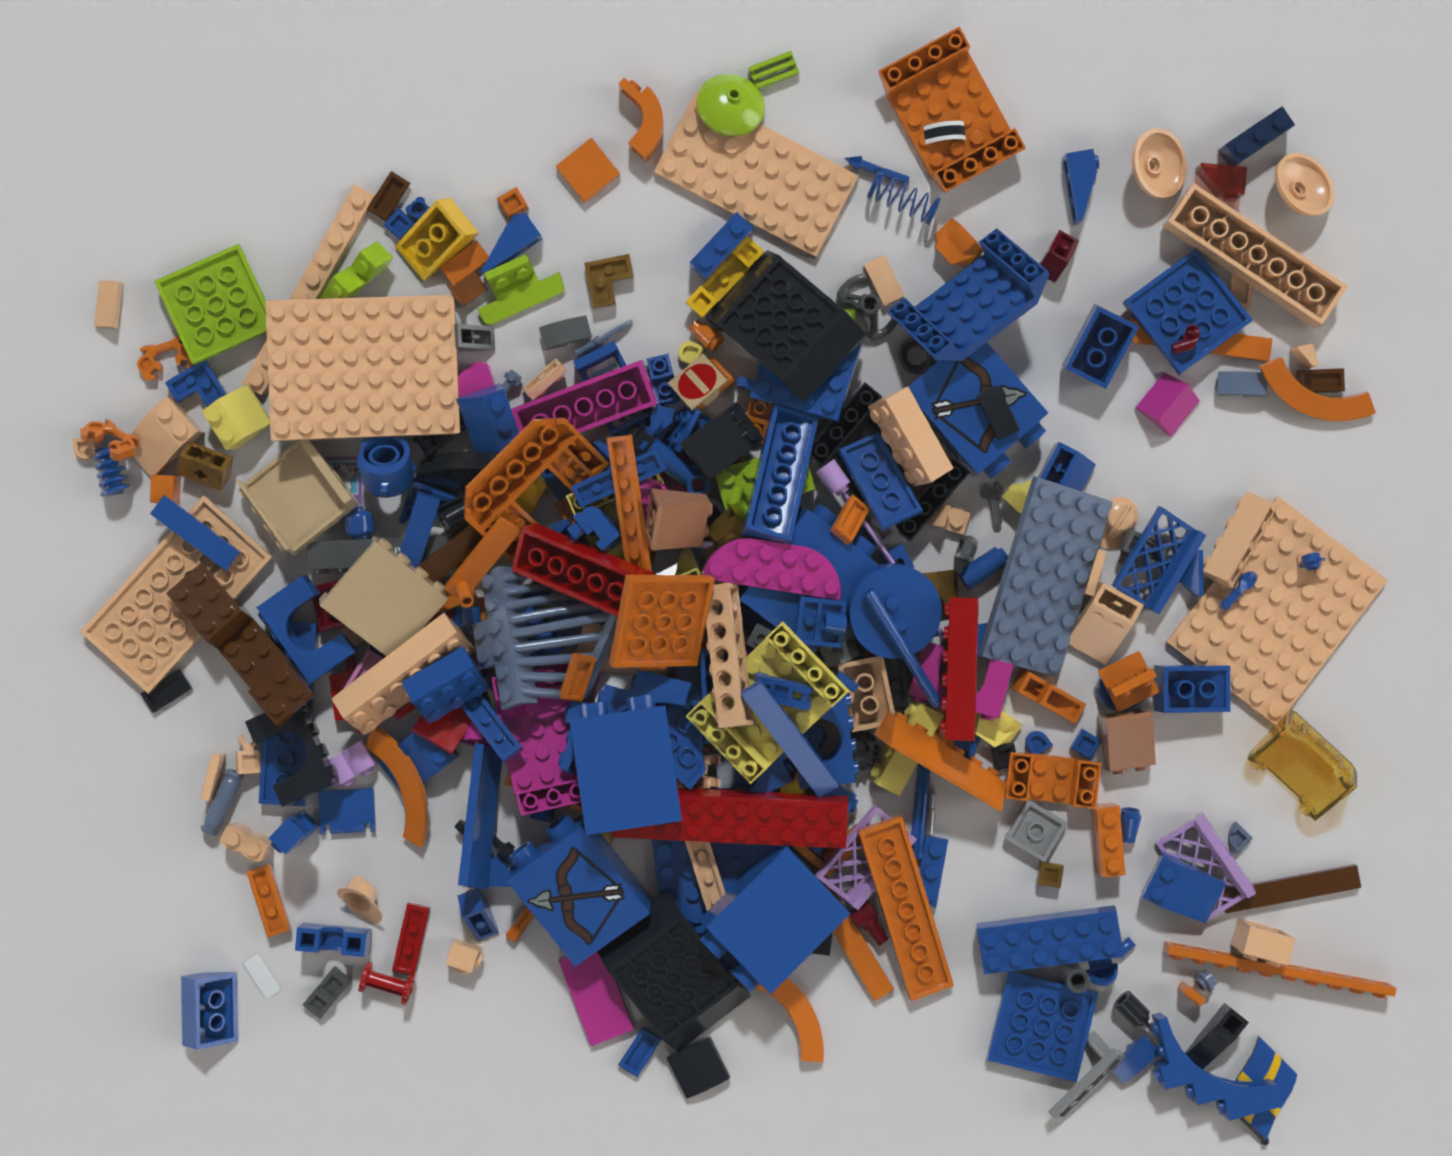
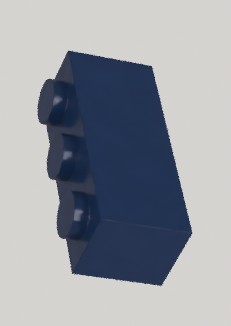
M1281 106L1226 143L1218 152L1231 170L1286 133L1295 124L1284 107Z

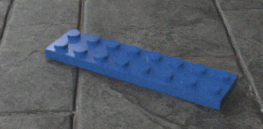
M293 621L292 629L296 639L305 647L317 649L318 623ZM270 628V638L284 653L286 651L281 643L279 644L274 640L271 635L273 631ZM311 683L310 686H309V689H310L313 693H314V683ZM311 698L307 702L311 712L309 713L311 721L313 713V698ZM287 731L262 742L258 804L281 805L272 785L294 776L304 767L307 760V748L302 738L297 734ZM307 798L302 799L290 806L305 807L307 804Z

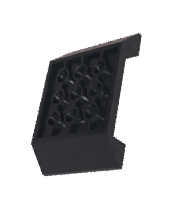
M766 250L705 316L721 332L724 331L784 383L787 390L802 403H805L867 336L866 332L844 309L780 255Z
M866 382L843 407L839 422L831 421L816 438L810 458L820 468L835 459L850 481L847 484L849 489L846 491L856 496L862 502H864V499L838 454V450L877 432L881 434L882 432L878 424L872 420L868 408L869 405L881 399L882 396ZM886 443V445L888 446V448H889V450H890V452H891V454H892L893 451H892L890 445H889L888 443ZM947 456L954 469L933 482L915 487L909 484L923 512L895 525L900 531L898 534L908 542L914 539L970 473L955 458ZM898 464L901 472L904 475V470L902 469L901 465Z
M665 890L651 901L649 915L602 947L597 953L607 971L662 1040L679 1052L750 998L751 995L744 986H741V982L737 978L734 979L722 962L700 941L701 936L684 916L681 906L671 893Z

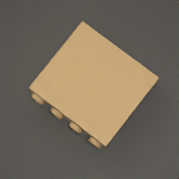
M297 440L246 482L240 479L236 480L241 487L238 490L244 499L250 500L253 504L251 507L252 511L259 518H263L266 522L263 524L265 529L271 535L274 534L278 539L276 541L277 546L284 553L287 551L294 556L360 504L313 440Z
M373 536L371 545L330 592H325L319 598V603L323 609L385 656H388L422 630L445 604L448 596L443 584L439 581L434 583L427 578L429 574L419 566L415 568L410 564L411 560L401 552L399 554L391 549L393 546L384 538L379 540Z

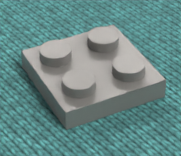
M1028 799L1023 804L1004 839L1046 862L1068 822Z

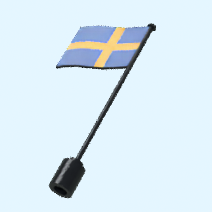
M1130 991L1121 994L1115 1001L1114 1008L1133 1027L1145 1025L1152 1032L1151 1024L1148 1022L1150 1010ZM1258 1036L1251 1056L1235 1081H1256L1269 1078L1277 1084L1283 1106L1293 1090L1298 1074ZM1282 1107L1239 1119L1262 1141L1261 1144L1266 1146L1269 1144L1268 1135L1274 1120Z

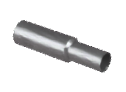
M928 793L924 835L930 836L934 835L936 794Z

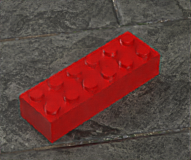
M538 523L521 528L511 570L617 617L625 576L655 575L654 572Z
M950 597L949 603H945V619H949V626H944V640L948 642V650H943V664L948 666L947 674L943 673L942 688L947 689V697H942V712H946V721H941V735H945V740L975 742L978 598Z

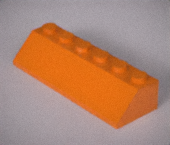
M890 711L887 712L876 730L875 736L890 747L1001 812L1004 803L1006 781L999 777L1000 772L990 766L988 769L981 766L983 762L972 755L969 759L963 756L965 751L954 744L951 748L945 745L947 740L939 735L934 734L933 737L928 735V729L916 722L915 726L908 723L910 718L899 711L896 715Z

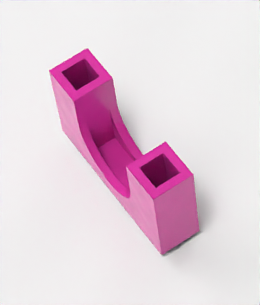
M929 642L927 646L920 650L918 662L942 699V697H947V691L942 688L940 681L943 650H946V646ZM990 660L984 685L976 693V712L981 713L980 718L994 721L995 717L1000 718L1014 664ZM913 677L909 694L914 696L913 700L926 703L927 697Z

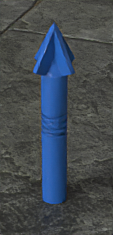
M862 155L845 158L855 171L859 168L875 174L880 171L883 172L884 178L891 179L894 177L896 182L901 184L906 182V185L909 182V176L887 168H881L879 165L876 166V164L863 160Z

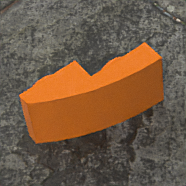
M750 398L747 416L764 439L772 404Z

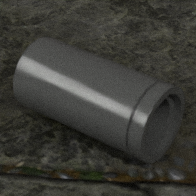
M1078 963L1060 965L1058 970L1059 977L1071 991L1082 993L1088 989L1090 985L1089 975Z

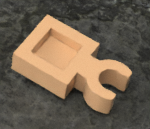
M239 735L238 743L242 747V751H236V773L259 774L261 772V750H254L256 743L253 742L252 737L251 742L248 744L244 740V735Z

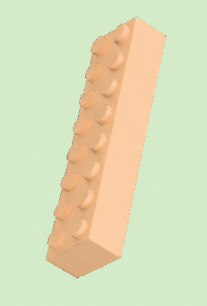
M1195 183L1187 188L1162 225L1164 229L1194 249L1197 248L1200 253L1231 274H1234L1246 284L1252 286L1255 290L1312 328H1316L1324 323L1348 287Z

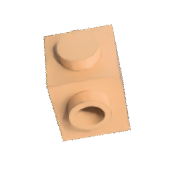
M456 938L452 943L445 965L455 967L454 970L462 974L472 973L475 967H480L483 954H480L482 947Z

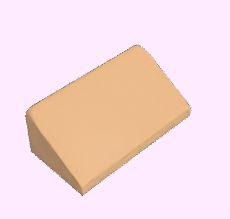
M99 281L95 327L118 329L123 289L122 283L118 281Z

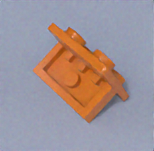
M1139 651L1098 670V674L1118 712L1159 693V689L1153 679L1157 676L1153 668L1147 667Z

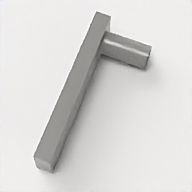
M1095 1031L1088 1035L1087 1044L1101 1060L1048 1111L1053 1119L1063 1120L1126 1058L1120 1050L1110 1049Z

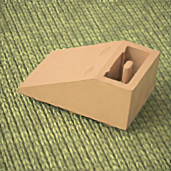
M1098 583L1094 596H1090L1069 637V645L1106 665L1133 626L1144 604L1105 583Z

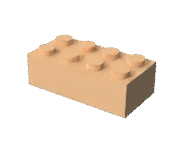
M908 386L889 393L868 406L872 420L881 429L883 440L890 445L893 451V458L901 465L904 470V477L912 487L931 483L954 469Z

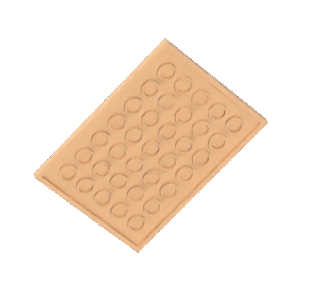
M454 295L265 301L271 441L460 434V411L456 400L459 398L457 348H455L454 324H456Z
M1280 497L1274 499L1273 504L1276 511L1233 588L1238 587L1239 578L1247 571H1253L1257 574L1258 577L1255 584L1250 589L1243 591V595L1231 605V608L1223 610L1220 608V603L1233 591V588L1231 589L1212 580L1203 592V596L1199 597L1166 640L1167 644L1195 665H1229L1230 692L1275 726L1282 720L1388 581ZM1318 552L1321 558L1326 560L1316 570L1307 571L1306 568H1299V565L1302 564L1301 557L1309 553Z

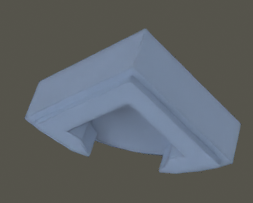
M1234 821L1229 829L1228 842L1232 851L1238 854L1253 838Z

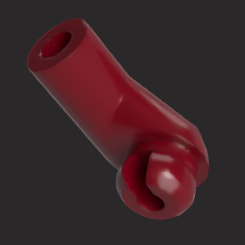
M1189 325L1186 328L1182 341L1171 344L1170 347L1173 355L1190 351L1196 347L1200 337L1199 328L1196 325Z

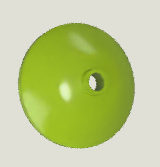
M735 74L716 75L708 79L701 86L697 95L696 107L701 120L707 127L721 135L732 137L746 135L755 130L763 119L765 112L764 98L755 84L742 76Z

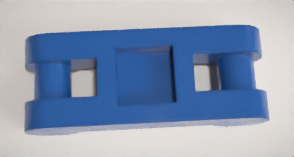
M762 672L755 673L754 681L757 682L761 679L764 684L770 685L769 691L779 704L803 710L811 709L812 701L810 700V695L813 694L814 688L809 683L778 678ZM795 691L801 693V698H794Z

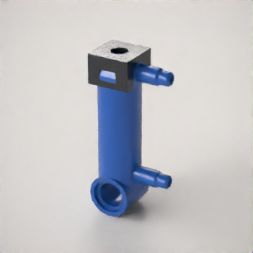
M657 417L648 429L642 426L633 437L634 452L640 456L660 447L662 450L661 457L667 468L663 472L688 492L707 494L710 490L709 481L706 482L694 464L691 465L655 438V434L661 427L663 419ZM696 479H701L704 481V486L701 489H695L692 487V482Z

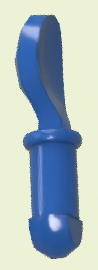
M1247 571L1239 578L1238 587L1233 588V591L1221 601L1220 608L1223 610L1231 608V605L1243 595L1242 592L1250 589L1255 584L1258 577L1257 574L1253 571Z

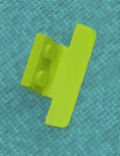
M527 254L484 273L497 300L477 309L485 324L492 325L561 294L565 289L561 274L558 272L539 281Z

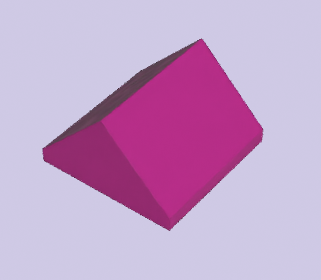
M1163 372L1135 409L1171 437L1200 400L1187 383Z

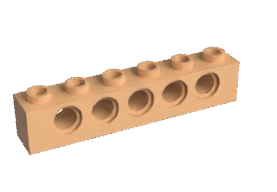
M717 584L713 586L705 625L708 634L707 650L710 653L711 659L709 670L713 677L714 685L712 695L716 702L715 720L718 723V728L754 725L753 710L741 696V691L749 687L750 683L738 584ZM720 604H722L723 611L721 614H719L718 612ZM723 627L726 631L724 637L721 636V630ZM725 651L728 652L727 661L724 660ZM728 675L731 676V683L729 685L727 683ZM731 698L734 701V706L732 709L729 705V701Z

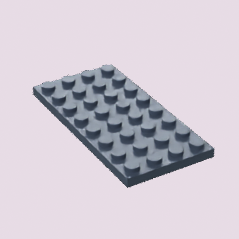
M1033 476L978 655L1059 677L1070 642L1069 637L1077 620L1084 597L1085 586L1096 551L1100 546L1113 501Z

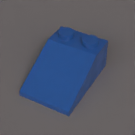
M1154 665V672L1157 676L1154 678V681L1159 689V693L1154 695V711L1162 713L1230 712L1229 665Z
M414 732L397 745L406 756L408 755L411 758L423 783L460 756L456 750L451 755ZM379 759L377 762L380 764V766L383 768V770L386 772V774L389 776V778L401 792L400 787L392 772L389 770L386 764L381 759Z
M1162 851L1142 890V898L1162 908L1206 924L1226 882Z

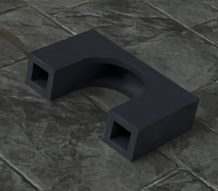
M307 703L280 727L276 726L265 712L245 721L254 743H262L281 733L290 731L300 736L306 745L307 760L304 767L294 776L272 785L282 807L290 806L338 783L336 778L338 777L337 769L333 764L330 765L327 758L329 751L326 745L320 742L318 737L320 731L316 723L312 722L309 717L311 712Z

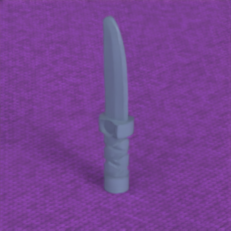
M632 320L617 326L600 337H594L585 345L575 349L574 352L577 357L580 358L596 347L603 345L602 342L623 330L632 323Z

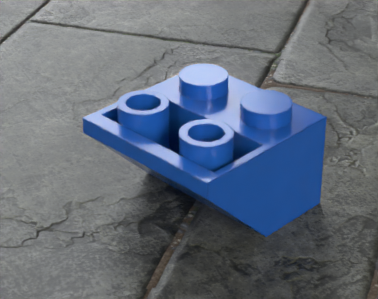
M1057 442L1051 449L1038 477L1083 491L1096 464L1077 450Z

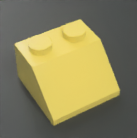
M245 385L217 399L201 411L226 450L242 447L270 426L269 415L249 385Z

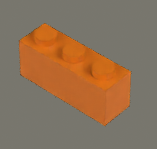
M1115 803L1097 804L1096 809H1092L1097 873L1102 877L1126 875L1120 806Z

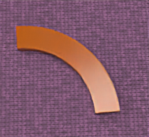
M1282 357L1259 366L1265 381L1272 391L1287 405L1305 415L1328 421H1349L1376 414L1369 392L1365 391L1347 397H1327L1314 393L1302 386L1292 376Z
M377 726L370 732L366 748L376 754L386 764L400 787L405 806V828L402 837L422 848L426 844L429 831L428 799L425 787L411 758L408 755L406 756L397 746L398 743L395 739Z
M787 978L772 994L759 984L755 989L761 990L775 998L792 1018L799 1040V1060L823 1062L824 1046L820 1024L805 995Z

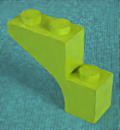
M378 241L358 253L351 266L332 277L320 299L355 298L369 282L386 271L394 257Z

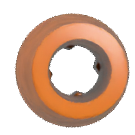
M696 320L690 327V331L707 350L716 351L724 341L721 331L699 320Z

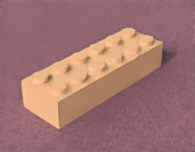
M443 613L331 699L343 719L366 735L385 719L393 716L396 710L411 702L402 681L464 646L469 655L476 650L464 632Z

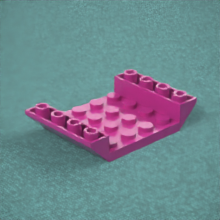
M569 664L533 669V672L566 673ZM497 677L491 678L496 713L524 749L507 762L520 815L523 816L581 803L577 769L574 775H570L561 771L558 764L561 752L565 751L567 745V732L571 729V726L565 722L566 718H564L567 705L571 704V700L537 697L538 703L522 704L509 710H502ZM535 682V687L561 690L563 682ZM589 697L588 699L583 700V702L589 704Z

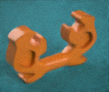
M179 336L165 343L146 345L140 348L141 352H147L137 361V367L143 374V379L148 381L158 380V377L153 375V372L156 370L163 372V365L161 362L156 361L155 357L166 351L178 350V354L175 355V361L178 365L182 366L183 361H188L186 369L193 365Z
M105 419V423L98 421L89 422L84 428L80 429L81 440L85 443L89 442L88 439H95V443H100L104 440L105 434L112 435L121 440H114L109 443L110 458L116 461H122L134 456L135 446H140L137 436L125 433L108 419Z

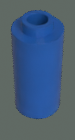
M994 546L959 570L957 575L965 587L971 591L1003 569L1008 555L1002 548L997 549Z

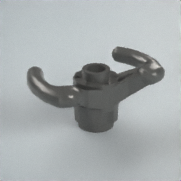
M866 273L855 275L841 285L836 294L837 299L842 304L852 305L866 323V334L870 340L882 339L890 334L898 323L891 318L885 327L881 330L877 329L876 314L880 309L881 301L874 293L863 294L862 296L849 294L848 291L851 287L858 283L866 282L869 279ZM866 303L870 304L872 306V310H870V308H868V310L865 309L864 305Z

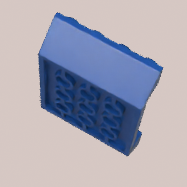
M997 228L979 241L984 253L983 256L918 305L913 306L906 298H903L887 310L888 315L935 360L963 361L1038 304L1049 277V272Z

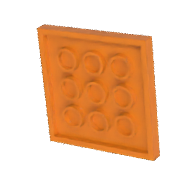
M626 575L609 664L613 668L697 666L715 578L711 575Z

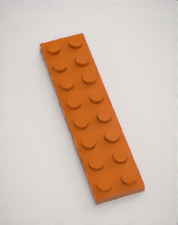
M898 815L857 830L909 999L914 1001L954 986L903 817Z

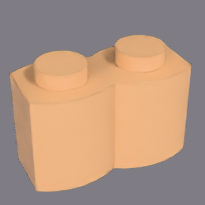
M238 822L226 826L219 840L227 849L240 851L244 857L256 862H261L267 858L272 849V841L268 839V836L262 833H254L250 827Z

